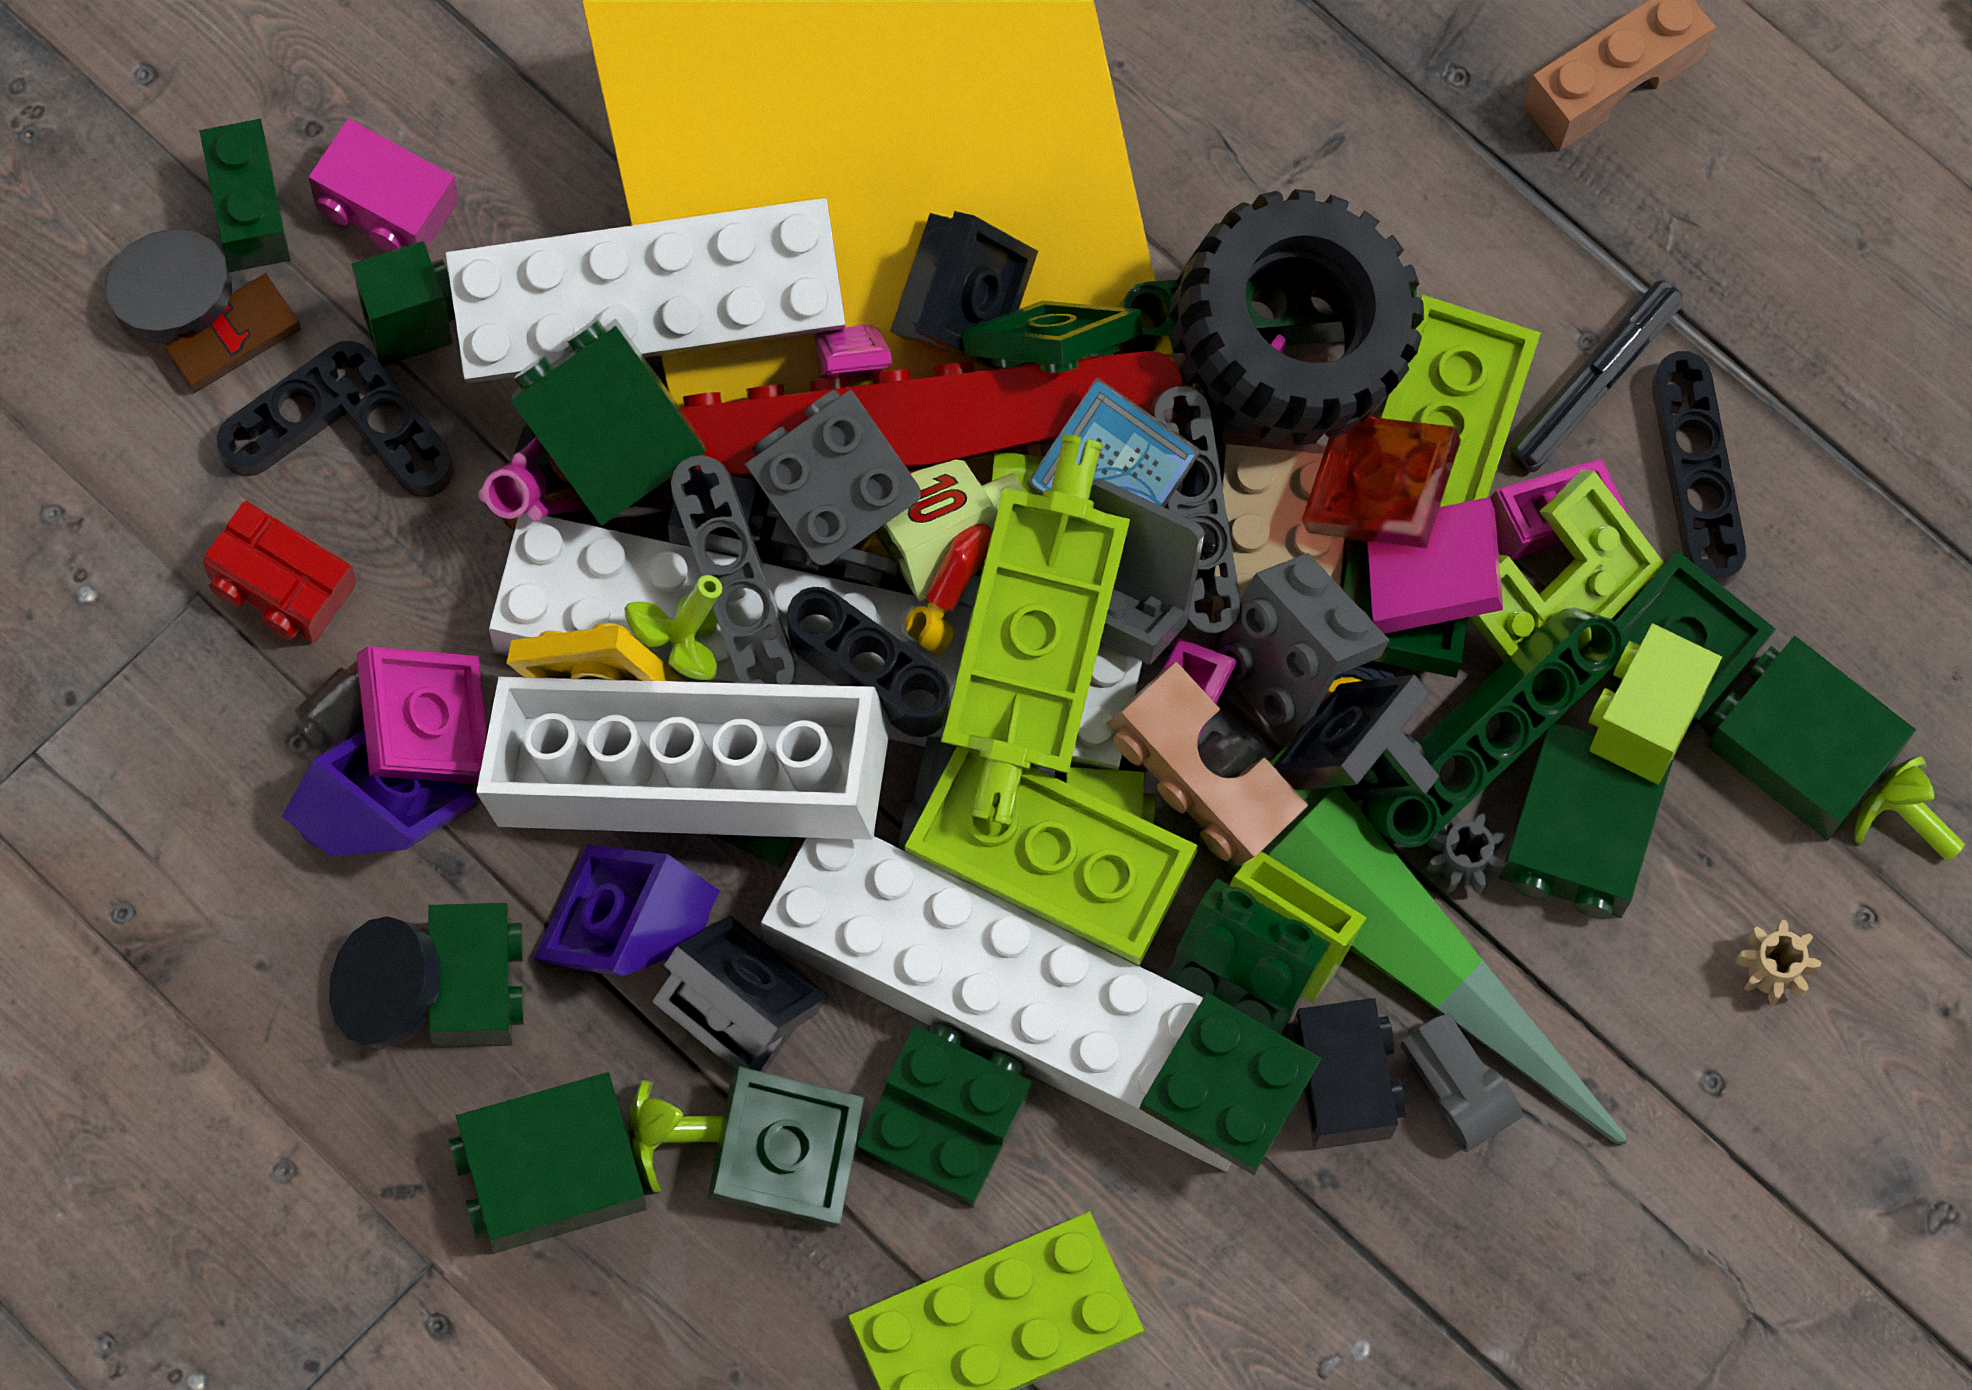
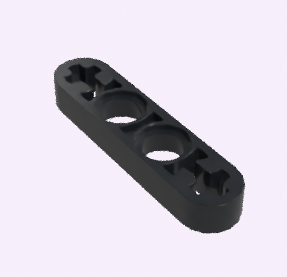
M1677 351L1667 355L1661 361L1652 380V395L1682 550L1686 558L1724 587L1737 578L1746 560V544L1712 373L1708 364L1701 356L1690 351ZM1675 371H1682L1685 380L1696 381L1693 383L1688 394L1689 409L1679 412L1683 404L1681 389L1679 385L1668 384ZM1687 426L1700 428L1707 434L1710 448L1700 454H1690L1679 446L1676 440V432ZM1698 484H1707L1713 487L1720 495L1721 507L1712 512H1701L1695 509L1689 502L1688 490ZM1717 526L1719 528L1714 536L1719 554L1730 555L1722 569H1716L1713 560L1702 559L1710 544L1708 529Z

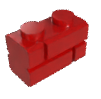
M247 500L242 502L227 523L224 532L219 534L205 553L202 561L208 578L212 580L208 586L218 597L238 608L244 601L264 612L261 617L264 624L288 640H293L298 633L312 643L317 641L333 619L334 613L341 608L356 584L352 565Z

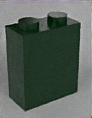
M598 319L593 320L567 340L572 350L551 364L546 356H543L527 366L514 377L519 387L511 392L510 397L514 407L601 526L672 477L673 472L682 461L707 452L706 443L617 319H614L606 326H603Z
M1794 635L1781 652L1771 645L1748 673V676L1756 682L1743 698L1733 691L1717 709L1710 722L1718 728L1707 747L1820 836L1829 841L1904 749L1916 732V729Z
M1554 722L1545 731L1541 739L1504 860L1506 864L1499 879L1512 882V888L1515 891L1531 898L1547 899L1549 895L1574 902L1573 907L1578 912L1593 918L1609 919L1611 915L1622 918L1633 898L1673 760H1671L1658 785L1590 752L1589 749L1595 738L1594 734Z
M609 1072L455 1115L461 1135L448 1138L458 1176L472 1174L478 1196L465 1200L476 1239L489 1235L494 1254L647 1210L645 1195Z

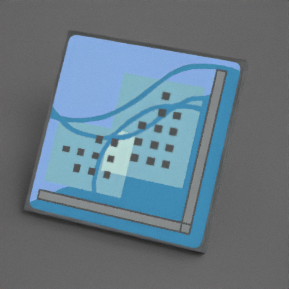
M1096 378L1033 473L1028 484L1042 494L1044 490H1051L1061 450L1062 435H1074L1082 437L1076 458V464L1078 465L1084 442H1087V439L1103 444L1093 480L1098 478L1104 479L1165 507L1202 451L1100 378Z

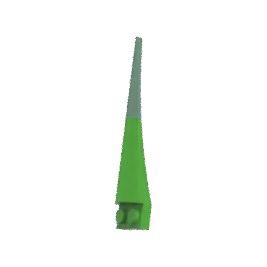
M1291 742L1270 762L1272 766L1283 754V752L1287 749V747L1291 744ZM1336 786L1295 790L1308 806L1261 851L1367 917L1349 950L1441 1015L1449 1012L1459 1028L1498 1055L1614 1144L1623 1145L1627 1143L1625 1133L1343 788ZM1231 859L1227 861L1237 872L1245 864L1236 866Z

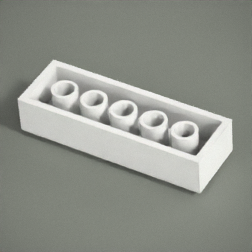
M827 198L446 252L464 379L468 383L515 377L523 369L543 356H546L552 364L572 350L567 340L595 319H598L603 326L617 319L644 358L842 330L845 327Z
M498 677L476 793L498 827L873 840L891 722L875 687Z

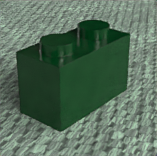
M261 119L199 130L221 244L229 265V272L291 261L271 158Z
M424 241L351 264L361 311L378 360L382 366L452 344L449 322L456 319L449 274L443 259L431 262Z
M507 902L428 905L429 936L435 943L441 963L440 990L435 1005L429 1003V1033L434 1048L512 1045V1025H524L523 986H512L511 962H523L522 923H511Z

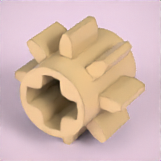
M1782 920L1775 932L1769 936L1763 929L1755 927L1748 938L1750 944L1757 951L1744 950L1736 958V964L1748 967L1750 979L1744 987L1746 992L1757 987L1759 990L1768 993L1770 1005H1775L1782 993L1788 989L1797 998L1803 997L1809 987L1806 980L1800 974L1813 975L1821 967V961L1809 958L1807 946L1813 936L1806 934L1800 938L1795 933L1789 932L1787 920ZM1772 952L1780 954L1781 964L1789 967L1785 973L1778 972L1776 961L1768 958Z

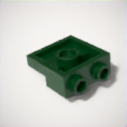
M1216 879L1200 901L1175 950L1177 953L1164 979L1202 998L1208 992L1283 1035L1331 943L1314 934L1306 924L1294 919H1288L1261 904L1246 890L1230 886Z
M933 1022L928 1031L914 1025L885 1082V1089L856 1144V1151L974 1208L1030 1095L1033 1081L1022 1077L1026 1069L1023 1064L1004 1053L990 1051L987 1059L964 1049L963 1047L967 1039L961 1033L946 1025Z

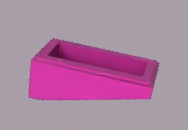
M868 324L844 327L842 330L816 333L814 336L819 379L872 376L873 373L883 372L892 364L890 350L880 331L875 326Z
M1602 458L1496 489L1490 499L1495 510L1498 549L1501 555H1508L1513 561L1562 543L1548 523L1543 524L1533 503L1538 502L1542 509L1581 470H1594L1625 512L1628 513Z

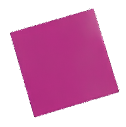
M1490 497L1366 522L1373 623L1384 634L1503 610L1495 510Z
M367 646L356 655L369 775L374 777L478 784L488 734L479 656Z

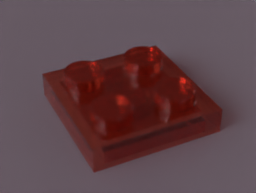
M1368 417L1364 422L1358 421L1349 432L1334 439L1329 438L1302 517V522L1307 532L1427 548L1461 442L1456 427Z

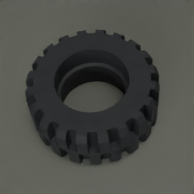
M1294 189L1285 201L1283 200L1282 193L1272 191L1258 195L1252 205L1242 202L1229 210L1220 223L1214 224L1184 265L1176 280L1179 287L1170 300L1169 317L1173 321H1178L1169 332L1170 342L1174 353L1185 354L1186 359L1179 367V370L1186 384L1192 385L1197 382L1204 391L1203 396L1207 400L1210 412L1213 413L1219 407L1231 416L1227 423L1228 426L1243 434L1250 426L1261 430L1259 437L1261 441L1280 444L1288 434L1293 435V442L1296 445L1316 444L1324 434L1334 439L1349 432L1358 421L1364 422L1409 371L1408 364L1417 355L1422 339L1419 331L1415 329L1424 320V304L1420 297H1412L1411 295L1420 283L1412 265L1403 267L1398 258L1404 251L1403 247L1394 235L1385 239L1375 229L1380 221L1364 210L1359 217L1347 210L1349 205L1347 200L1331 194L1325 202L1316 201V193L1313 190ZM1278 273L1301 278L1318 288L1334 305L1341 319L1345 336L1343 356L1334 361L1313 363L1291 358L1276 350L1261 336L1252 322L1246 302V283L1248 280L1259 275Z

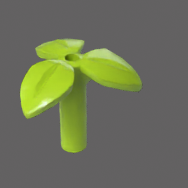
M711 575L702 576L692 591L677 602L675 618L672 619L658 605L650 602H631L624 607L625 618L629 628L644 644L649 647L662 646L669 641L674 644L669 656V664L675 670L696 680H711L714 678L717 671L715 656L709 648L696 641L694 637L711 635L719 625L713 605L722 593V584L716 577Z
M1922 756L1908 759L1895 766L1880 779L1883 783L1881 788L1874 789L1865 798L1855 825L1854 837L1857 844H1862L1872 821L1879 813L1884 810L1896 811L1945 861L1953 859L1963 849L1965 843L1924 803L1934 799V790L1930 780L1923 771L1927 765Z
M642 1080L630 1106L629 1129L634 1130L635 1134L631 1141V1150L637 1171L651 1191L660 1193L662 1191L653 1169L654 1150L662 1143L719 1142L724 1116H683L682 1111L672 1104L660 1099H649V1093L654 1082Z

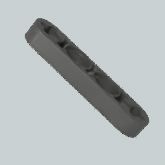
M1176 386L1160 392L1152 399L1148 413L1179 434L1176 423L1165 422L1164 411L1173 408V398L1179 399L1181 408H1191L1193 411V420L1184 423L1183 430L1187 441L1199 440L1202 452L1195 463L1204 472L1205 484L1202 491L1194 497H1186L1176 490L1164 508L1198 524H1203L1213 532L1215 548L1207 559L1199 560L1197 571L1207 570L1219 565L1220 576L1207 577L1211 596L1222 597L1224 608L1214 612L1213 623H1209L1206 613H1196L1194 601L1204 598L1205 593L1202 578L1196 579L1186 624L1189 629L1197 633L1212 634L1228 629L1236 621L1240 612V594L1210 409L1207 400L1199 391L1189 386Z
M703 455L689 457L682 461L673 472L671 480L672 495L701 576H714L722 584V593L713 605V610L737 678L740 683L766 684L763 678L752 680L749 675V668L757 664V656L753 644L746 646L740 651L736 637L756 635L771 625L776 638L762 640L769 658L781 657L784 662V669L776 673L777 684L791 685L797 671L795 657L731 476L726 467L715 458ZM701 466L704 474H716L719 479V485L710 489L715 509L723 507L728 502L732 516L712 518L696 528L693 515L706 514L700 497L698 495L687 496L684 485L693 480L691 470ZM719 527L731 528L741 539L742 548L740 555L734 562L728 565L715 564L709 559L705 551L707 536L711 531ZM742 588L755 591L763 602V612L760 619L753 625L745 627L734 623L728 616L726 608L731 594Z

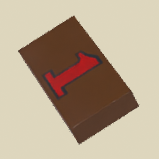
M267 273L231 293L225 311L209 328L196 335L191 330L186 334L177 335L180 341L161 343V345L195 394L301 330V326L289 305Z

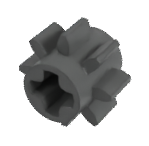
M1480 814L1474 822L1466 821L1462 823L1456 815L1447 823L1448 835L1438 832L1427 842L1431 849L1440 852L1438 856H1435L1430 861L1427 871L1428 873H1438L1441 871L1442 875L1449 881L1447 884V892L1449 893L1456 890L1458 885L1471 884L1472 889L1477 894H1480L1486 885L1484 871L1492 875H1501L1506 863L1501 858L1492 854L1502 846L1506 837L1504 834L1491 835L1490 831L1483 826L1485 823L1484 814ZM1458 844L1462 845L1465 852L1477 851L1478 856L1474 863H1471L1467 855L1455 856L1454 851Z

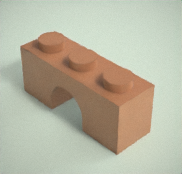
M1648 0L1534 73L1523 106L1560 152L1608 121L1614 106L1639 84L1649 80L1654 88L1657 89L1704 59L1716 26L1695 0Z
M1174 662L1160 672L1106 724L1115 733L1113 742L1118 750L1135 765L1143 763L1159 781L1157 789L1162 798L1180 813L1187 811L1203 829L1201 837L1206 846L1224 861L1231 859L1236 866H1239L1254 858L1308 804L1265 757L1247 767L1237 778L1217 776L1205 767L1197 749L1198 736L1205 723L1220 708L1177 662Z

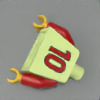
M955 459L922 470L909 471L921 489V496L918 502L856 545L860 551L899 562L898 570L918 601L926 598L929 600L927 607H916L907 614L905 629L907 634L917 640L921 647L934 655L943 653L949 647L954 635L953 626L942 617L947 610H955L970 579L984 565L1002 489L1007 488L1024 493L1014 473L981 486L965 461Z

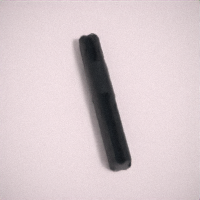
M1665 280L1656 281L1513 442L1510 448V457L1517 465L1530 473L1540 469L1682 306L1681 300L1683 295L1677 288Z

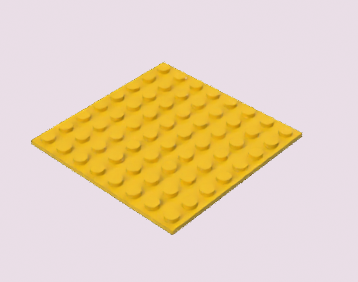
M582 0L631 226L827 198L845 327L868 324L875 326L880 331L890 350L892 362L884 371L910 369L911 379L936 377L935 366L958 362H972L974 372L994 370V368L979 365L953 351L907 340L890 332L930 213L949 218L953 217L954 211L974 215L1038 250L1019 309L1042 300L1117 307L1127 292L1136 284L1155 281L1094 0ZM1141 311L1142 326L1145 328H1155L1151 317ZM815 334L661 356L668 391L680 408H684L683 396L700 393L721 392L722 403L747 400V388L784 384L785 395L810 392L809 381L819 379L814 341ZM1118 349V352H1116V353H1114V354H1110V355H1118V354H1126V353H1124V352H1122L1121 350ZM1164 354L1170 357L1173 361L1172 354ZM872 376L847 378L848 387L873 384Z

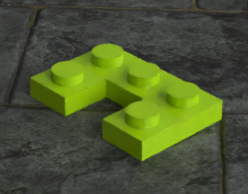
M1581 470L1539 511L1575 559L1538 594L1508 555H1499L1503 610L1469 617L1504 662L1555 614L1563 609L1575 607L1612 619L1665 565L1594 470ZM1590 627L1581 633L1578 640V651L1591 640ZM1544 670L1539 672L1532 683L1533 692H1539L1544 687L1546 682Z

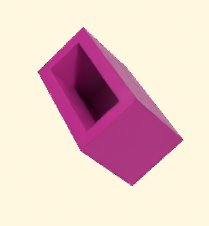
M349 118L308 177L315 206L320 213L337 224L347 225L350 221L368 231L371 240L388 252L424 241L426 248H428L459 201L454 175Z

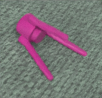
M537 437L524 449L517 452L513 456L512 461L492 472L486 478L483 488L478 493L479 499L482 502H486L493 513L508 519L516 518L526 513L532 520L539 521L546 515L588 509L581 498L545 500V477L541 469L534 464L535 458L544 449Z

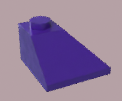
M364 730L311 762L282 817L299 830L306 841L321 848L329 856L407 850L475 806L479 798L459 782L370 776Z
M587 844L535 953L534 959L545 965L623 977L668 959L677 945L702 932L708 923L709 913L720 890L669 854Z

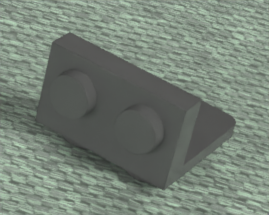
M835 389L815 401L804 411L809 419L791 432L787 433L784 427H780L764 437L752 447L756 457L745 464L811 559L819 565L832 563L917 503L921 496L919 485L851 389L842 396Z
M1098 478L1093 480L1089 500L1094 502L1093 508L1107 514L1130 519L1100 642L1151 665L1187 624L1204 531L1198 523L1104 479Z
M770 500L767 517H770L768 527L774 528L771 539L774 559L783 561V568L821 575L822 571L841 576L848 582L896 591L899 581V562L851 548L832 563L819 565L811 559Z
M1309 553L1255 573L1240 601V612L1236 621L1225 630L1215 652L1236 660V665L1228 680L1284 741L1292 742L1315 715L1336 675L1380 658L1390 640L1329 576L1326 570Z

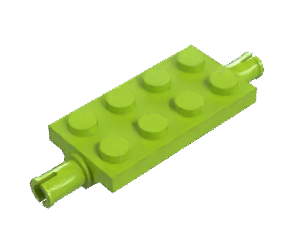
M1062 435V445L1051 490H1044L1043 496L1027 494L1003 488L1001 491L940 740L942 743L980 752L979 757L985 760L970 816L984 820L988 819L993 798L996 794L998 798L992 822L1011 825L1012 822L1011 815L1023 768L1030 769V765H1035L1063 773L1069 772L1130 519L1107 514L1093 508L1094 502L1089 500L1103 444L1087 439V442H1084L1078 465L1076 464V458L1082 437L1074 435Z

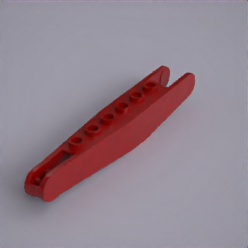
M1152 351L1079 359L1078 368L1056 373L1043 372L1040 370V364L1032 362L1015 367H999V369L977 372L973 371L972 362H958L935 366L936 377L911 379L910 369L873 373V384L848 387L847 377H833L809 381L810 392L785 395L784 384L752 387L746 389L747 400L722 403L721 392L683 396L684 408H681V410L706 443L707 452L703 456L718 460L726 467L730 476L754 477L745 464L756 457L752 450L755 444L780 427H784L787 433L797 428L809 419L804 411L827 393L836 389L839 395L842 396L851 389L906 468L914 469L932 467L955 459L967 460L995 452L1056 440L1096 378H1100L1148 412L1152 399L1160 392L1176 386H1182V377L1178 366L1170 357L1160 352ZM548 455L553 470L562 480L570 483L551 456Z

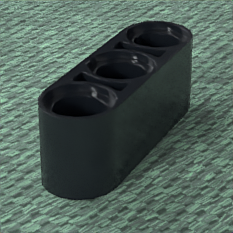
M812 586L801 590L792 598L787 613V637L792 650L798 657L838 686L875 687L891 725L911 737L932 735L943 726L948 711L950 686L945 674L937 666L838 594L825 587ZM822 615L828 618L833 623V626L827 632L818 635L804 631L799 624L808 616ZM873 652L879 655L885 664L877 671L862 672L851 664V660L857 654ZM913 690H925L931 693L937 702L929 709L914 710L904 703L903 697Z

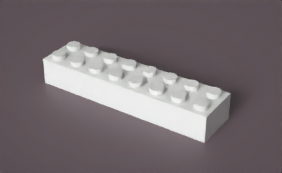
M873 836V840L805 839L761 922L762 941L766 945L930 1026L933 1022L946 1025L961 1033L967 1039L966 1044L988 1055L990 1051L1004 1053L1023 1064L1026 1068L1025 1073L1225 1172L1228 1171L1231 1165L1230 1161L1139 1109L1143 1098L1202 1001V997Z

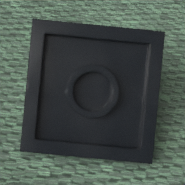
M954 211L953 217L949 218L930 213L890 332L907 340L953 351L979 365L999 369V367L991 365V358L964 355L962 331L1020 308L1038 250L974 215Z
M1415 675L1341 683L1274 763L1273 767L1294 790L1341 786L1352 801L1425 795L1439 778V775L1424 758L1425 753L1421 745L1411 736L1403 733L1401 729L1430 693Z
M729 915L676 946L664 964L672 973L652 1002L733 1069H737L740 1066L765 1073L795 1028L814 1017L829 995Z

